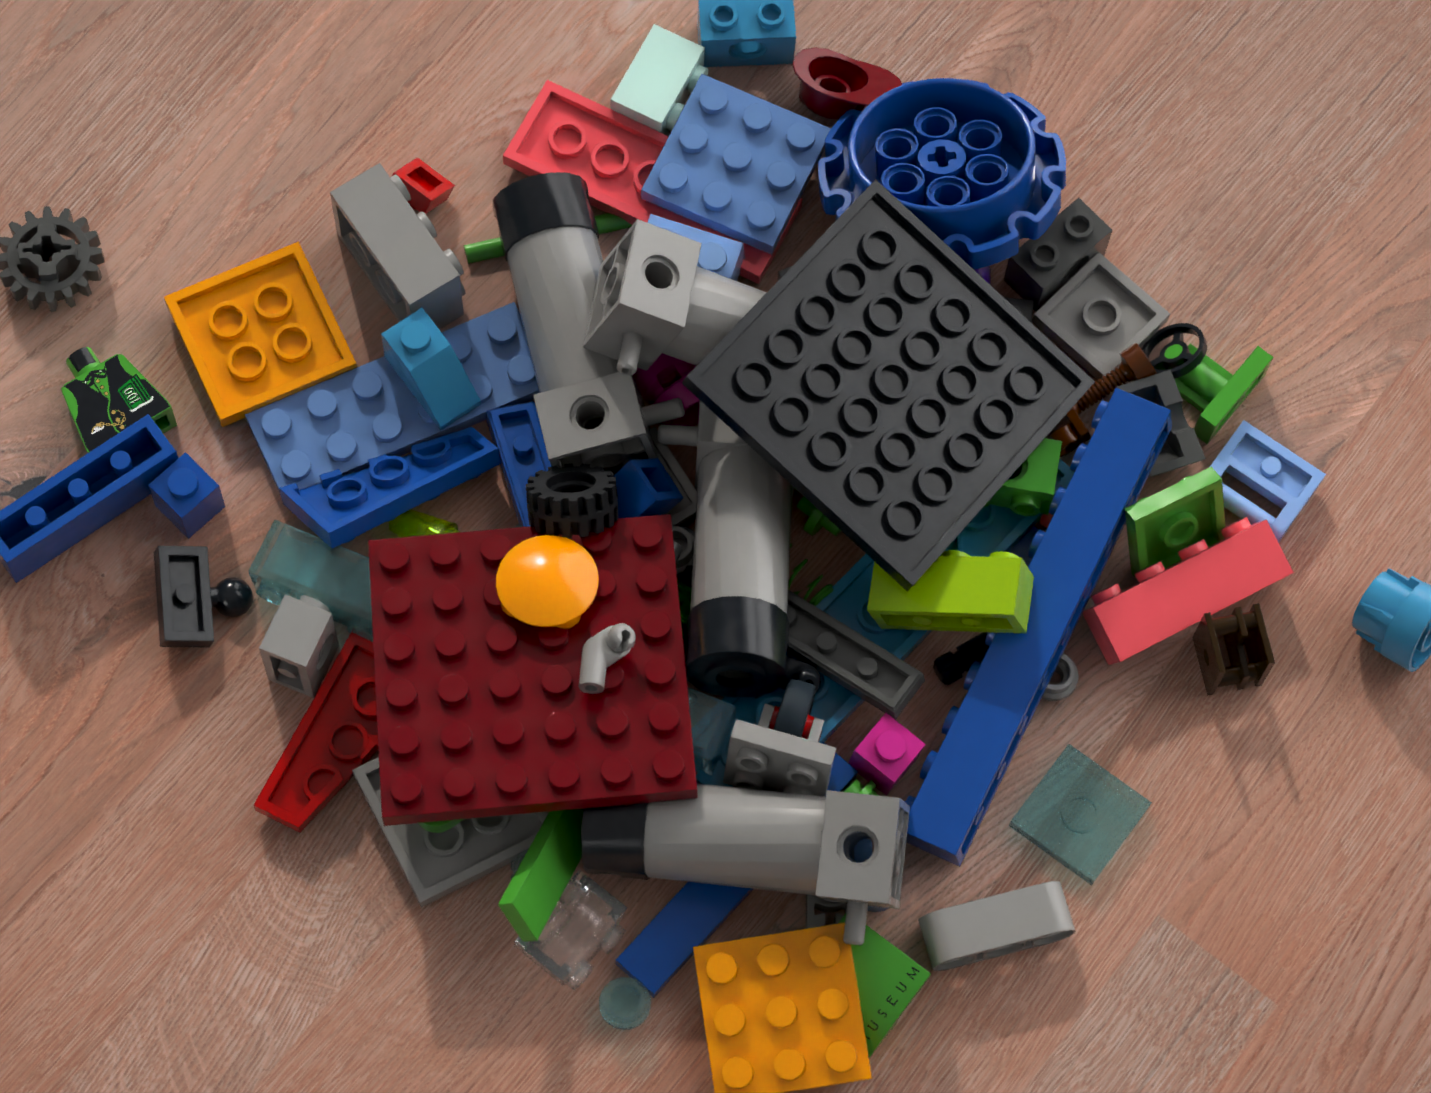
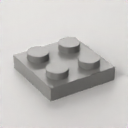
M1098 251L1033 315L1032 323L1098 380L1099 378L1102 379L1103 375L1106 376V373H1110L1111 370L1114 371V368H1118V365L1121 363L1119 353L1134 343H1137L1141 348L1168 321L1170 313Z

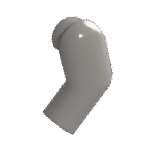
M619 623L609 626L585 642L582 649L578 686L581 691L589 694H598L604 691L607 667L626 656L635 645L636 634L629 625Z

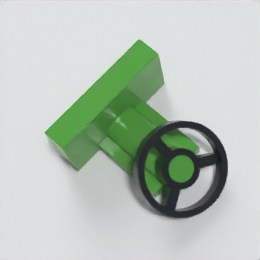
M1189 323L1172 324L1157 331L1143 345L1142 350L1147 358H1149L1151 351L1158 343L1173 335L1172 342L1164 346L1160 356L1150 362L1157 374L1171 369L1181 397L1202 412L1194 430L1197 437L1208 445L1264 378L1273 360V356L1257 346L1235 374L1232 375L1206 355L1207 341L1197 326ZM1183 333L1193 334L1199 338L1198 349L1191 343L1188 346L1186 345Z

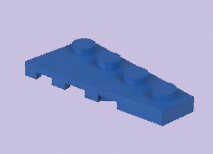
M469 427L412 445V454L399 457L384 454L368 459L369 468L344 476L337 469L319 475L321 481L319 484L299 490L297 484L293 483L280 487L279 491L283 505L333 549L341 544L352 541L355 537L384 522L394 520L398 515L426 501L433 500L440 494L468 480L475 479L482 473L501 464L499 450L476 429Z

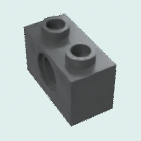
M1077 198L1056 216L1051 226L1040 238L1036 240L1029 239L1019 247V252L1009 258L1003 280L1022 299L1034 300L1033 310L1037 312L1098 251L1103 256L1105 255L1113 230L1080 198Z

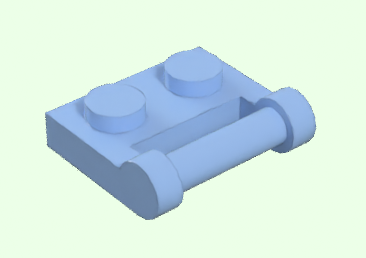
M1243 420L1210 465L1221 478L1226 472L1282 509L1277 518H1275L1222 482L1224 508L1241 519L1247 517L1251 525L1267 519L1278 543L1326 475L1245 420Z

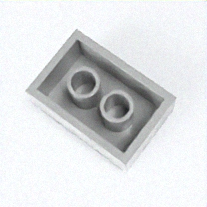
M379 163L330 192L337 235L399 322L421 307L438 329L464 315L462 296L466 292L460 281V276L464 274L463 268L450 249L442 251L434 239L437 237L436 230L423 211L416 214L407 202L411 199L410 194L396 174L390 177Z

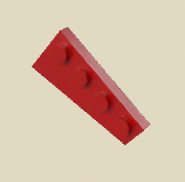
M354 632L350 633L253 805L255 811L301 833L354 776L352 770L365 764L378 750L374 648L372 641Z

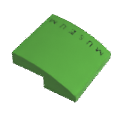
M846 914L839 921V923L845 922ZM866 925L864 943L862 945L851 944L870 1059L896 1025L901 1014L930 978L931 973Z

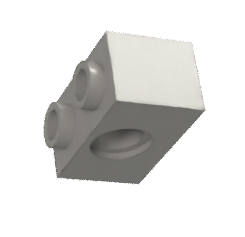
M285 594L259 647L268 680L312 698L315 697L339 647L332 613L328 612L329 608L324 603L309 596L303 595L298 600Z

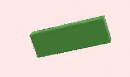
M583 808L549 811L498 903V906L522 942L538 940L582 858L581 826Z

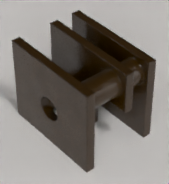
M1259 603L1253 604L1249 612L1242 613L1241 607L1234 608L1231 615L1212 618L1210 612L1204 613L1192 637L1207 696L1213 695L1218 687L1236 684L1237 690L1244 689L1247 682L1254 681L1255 686H1262L1275 663ZM1218 636L1224 637L1231 663L1229 667L1224 666L1217 640ZM1243 644L1245 645V649H1246V652H1247V656H1248L1249 663H1247V659H1246V656H1245Z

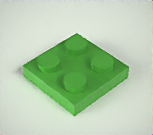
M1212 466L1193 476H1187L1178 483L1149 497H1144L1135 504L1125 508L1131 573L1134 577L1135 573L1159 561L1162 562L1165 569L1181 561L1177 552L1202 539H1205L1208 547L1224 539L1220 531L1226 527L1222 478Z

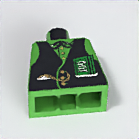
M84 347L76 350L67 358L66 365L75 379L64 384L61 391L87 454L147 414L150 415L163 434L177 426L173 409L169 402L124 355L116 354L100 363L92 349Z

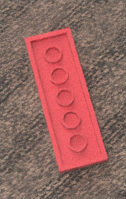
M549 80L544 84L503 154L504 165L528 176L567 172L580 176L587 184L591 206L606 213L616 215L632 225L637 219L648 223L650 214L741 242L641 199V189L669 136ZM800 198L772 255L743 243L745 259H743L740 268V276L760 284L802 207V198Z

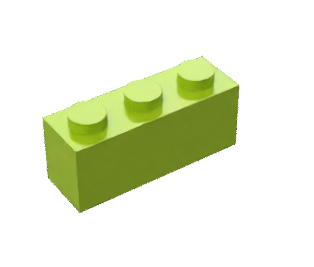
M947 550L906 591L874 561L867 611L881 629L1027 633L1034 576L1024 560L1013 553L997 551L992 552L989 557L970 556L961 551Z

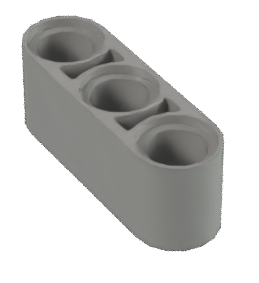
M1059 881L1045 882L928 913L918 920L933 971L953 969L1065 939L1076 932L1061 882Z

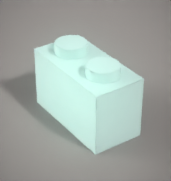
M654 24L613 94L611 110L667 135L669 130L672 131L685 106L684 103L693 91L701 73L706 76L708 75V68L704 67L705 47Z

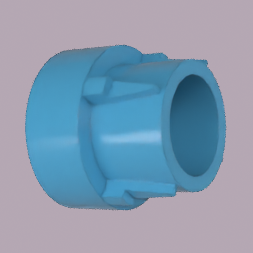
M1388 568L1387 572L1380 573L1369 585L1355 610L1352 626L1357 629L1356 634L1375 645L1374 650L1381 653L1382 656L1410 672L1416 671L1431 655V585L1414 576H1411L1409 579Z

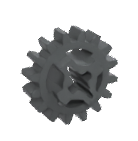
M50 206L44 207L43 217L36 219L33 213L27 211L25 212V219L27 221L25 225L21 226L15 222L9 224L13 237H0V247L4 252L0 254V270H3L0 272V278L4 287H11L10 291L17 302L27 296L30 309L36 310L41 301H47L50 311L56 312L58 301L65 300L72 308L76 306L74 294L80 292L88 297L92 294L88 280H101L102 275L97 265L104 263L105 258L102 249L98 248L101 245L99 236L96 231H89L90 228L86 218L81 217L73 223L70 209L65 208L59 217H54ZM60 234L67 236L71 239L65 240L62 236H60ZM29 278H36L41 284L32 282Z

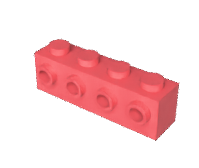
M1247 517L1221 529L1220 531L1224 539L1208 547L1205 539H1202L1178 551L1177 553L1181 561L1165 569L1162 562L1159 561L1135 573L1134 575L1138 583L1123 591L1119 584L1116 583L1092 595L1091 598L1095 605L1085 609L1082 614L1107 664L1122 662L1201 621L1204 613L1210 612L1213 615L1294 573L1267 519L1251 525Z

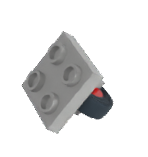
M791 679L786 687L780 707L765 704L758 725L736 719L730 736L723 783L737 788L826 797L836 747L819 743L825 720L811 716L816 686L804 681Z

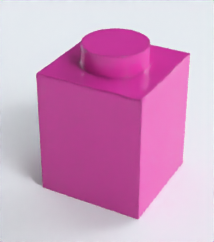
M885 713L856 747L848 763L867 781L872 779L877 785L876 788L887 796L918 759L926 744L888 713Z

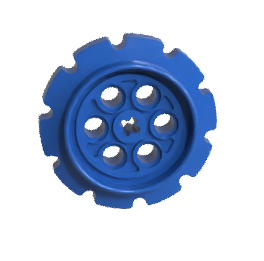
M936 78L902 83L901 86L882 94L862 111L848 110L834 124L825 138V157L821 158L818 162L819 194L824 212L828 215H836L837 220L876 179L975 270L999 263L1016 255L1019 252L1020 239L1029 238L1036 240L1047 231L1061 208V190L1066 186V157L1059 135L1056 133H1046V117L1031 103L1014 93L1002 94L990 88L986 83L966 79Z

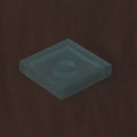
M1068 744L1013 817L1009 826L1087 883L1093 885L1149 809L1152 802Z

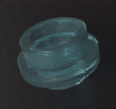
M620 977L614 979L603 988L600 994V1013L603 1019L616 1029L630 1030L636 1028L647 1019L650 1013V994L647 988L634 978Z

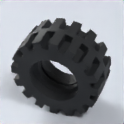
M573 463L564 464L565 467L562 468L556 465L548 467L547 472L540 470L535 473V477L530 476L527 480L526 496L529 525L531 528L535 527V531L538 533L546 532L547 535L556 536L559 534L565 538L579 535L581 538L589 536L590 532L596 534L604 532V527L611 528L614 525V521L618 520L616 477L613 476L610 470L604 472V468L600 466L590 468V464L582 463L580 466H573Z

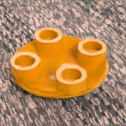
M556 535L536 536L517 544L505 555L496 575V589L503 611L510 617L536 627L557 626L564 629L574 627L580 621L581 615L594 601L599 584L598 570L589 552L575 541Z

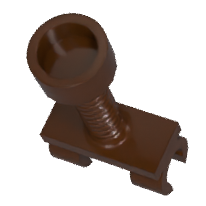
M1137 343L1119 353L1121 363L1118 365V368L1116 367L1114 371L1111 370L1110 373H1106V376L1103 375L1102 379H1098V382L1095 381L1065 415L1070 424L1061 427L1048 437V439L1062 441L1060 457L1067 455L1081 443L1091 439L1088 429L1079 417L1082 413L1081 410L1084 412L1085 408L1088 409L1094 403H1097L1098 400L1101 401L1102 397L1105 398L1106 394L1110 395V392L1113 393L1116 387L1127 384V381H1136L1157 374Z

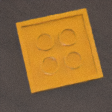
M299 241L164 296L169 313L222 427L246 418L245 414L357 368V363Z
M845 922L693 947L714 1093H789L872 1080L851 944H845L843 941Z

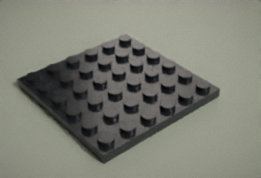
M876 179L682 382L689 391L906 591L920 579L1095 383L1090 376Z

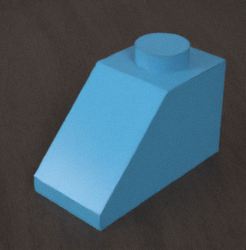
M422 307L381 333L384 357L440 431L481 405V400L451 344Z

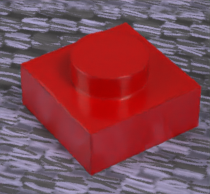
M418 157L393 173L406 186L411 198L407 202L412 209L419 212L423 211L425 214L445 202L455 186Z

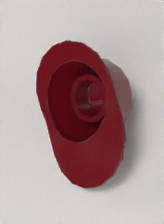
M817 47L803 49L795 55L792 63L795 75L801 80L799 100L809 110L827 119L839 120L843 114L851 109L862 111L865 106L867 107L882 94L902 85L900 79L891 71L849 58L830 49Z

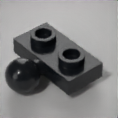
M158 545L154 551L160 647L209 648L214 642L212 607H216L221 614L227 617L241 616L251 607L253 602L252 590L240 578H226L219 582L216 587H210L208 548L206 546Z

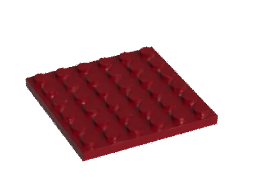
M671 514L619 518L617 521H614V525L611 528L604 527V532L599 534L590 532L587 537L580 538L579 535H572V538H568L580 544L592 556L598 570L599 584L597 594L590 607L581 615L580 621L574 627L567 629L557 626H531L510 617L503 611L497 594L496 575L505 555L524 540L547 535L546 532H536L535 527L527 526L368 540L381 811L384 826L698 798ZM619 623L629 625L636 634L635 645L626 656L607 667L604 691L598 694H589L581 691L578 686L582 649L585 642L609 626Z

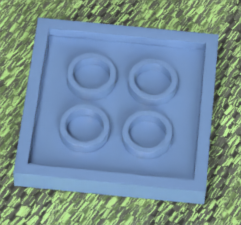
M701 73L641 189V199L772 255L825 150V138L831 128Z

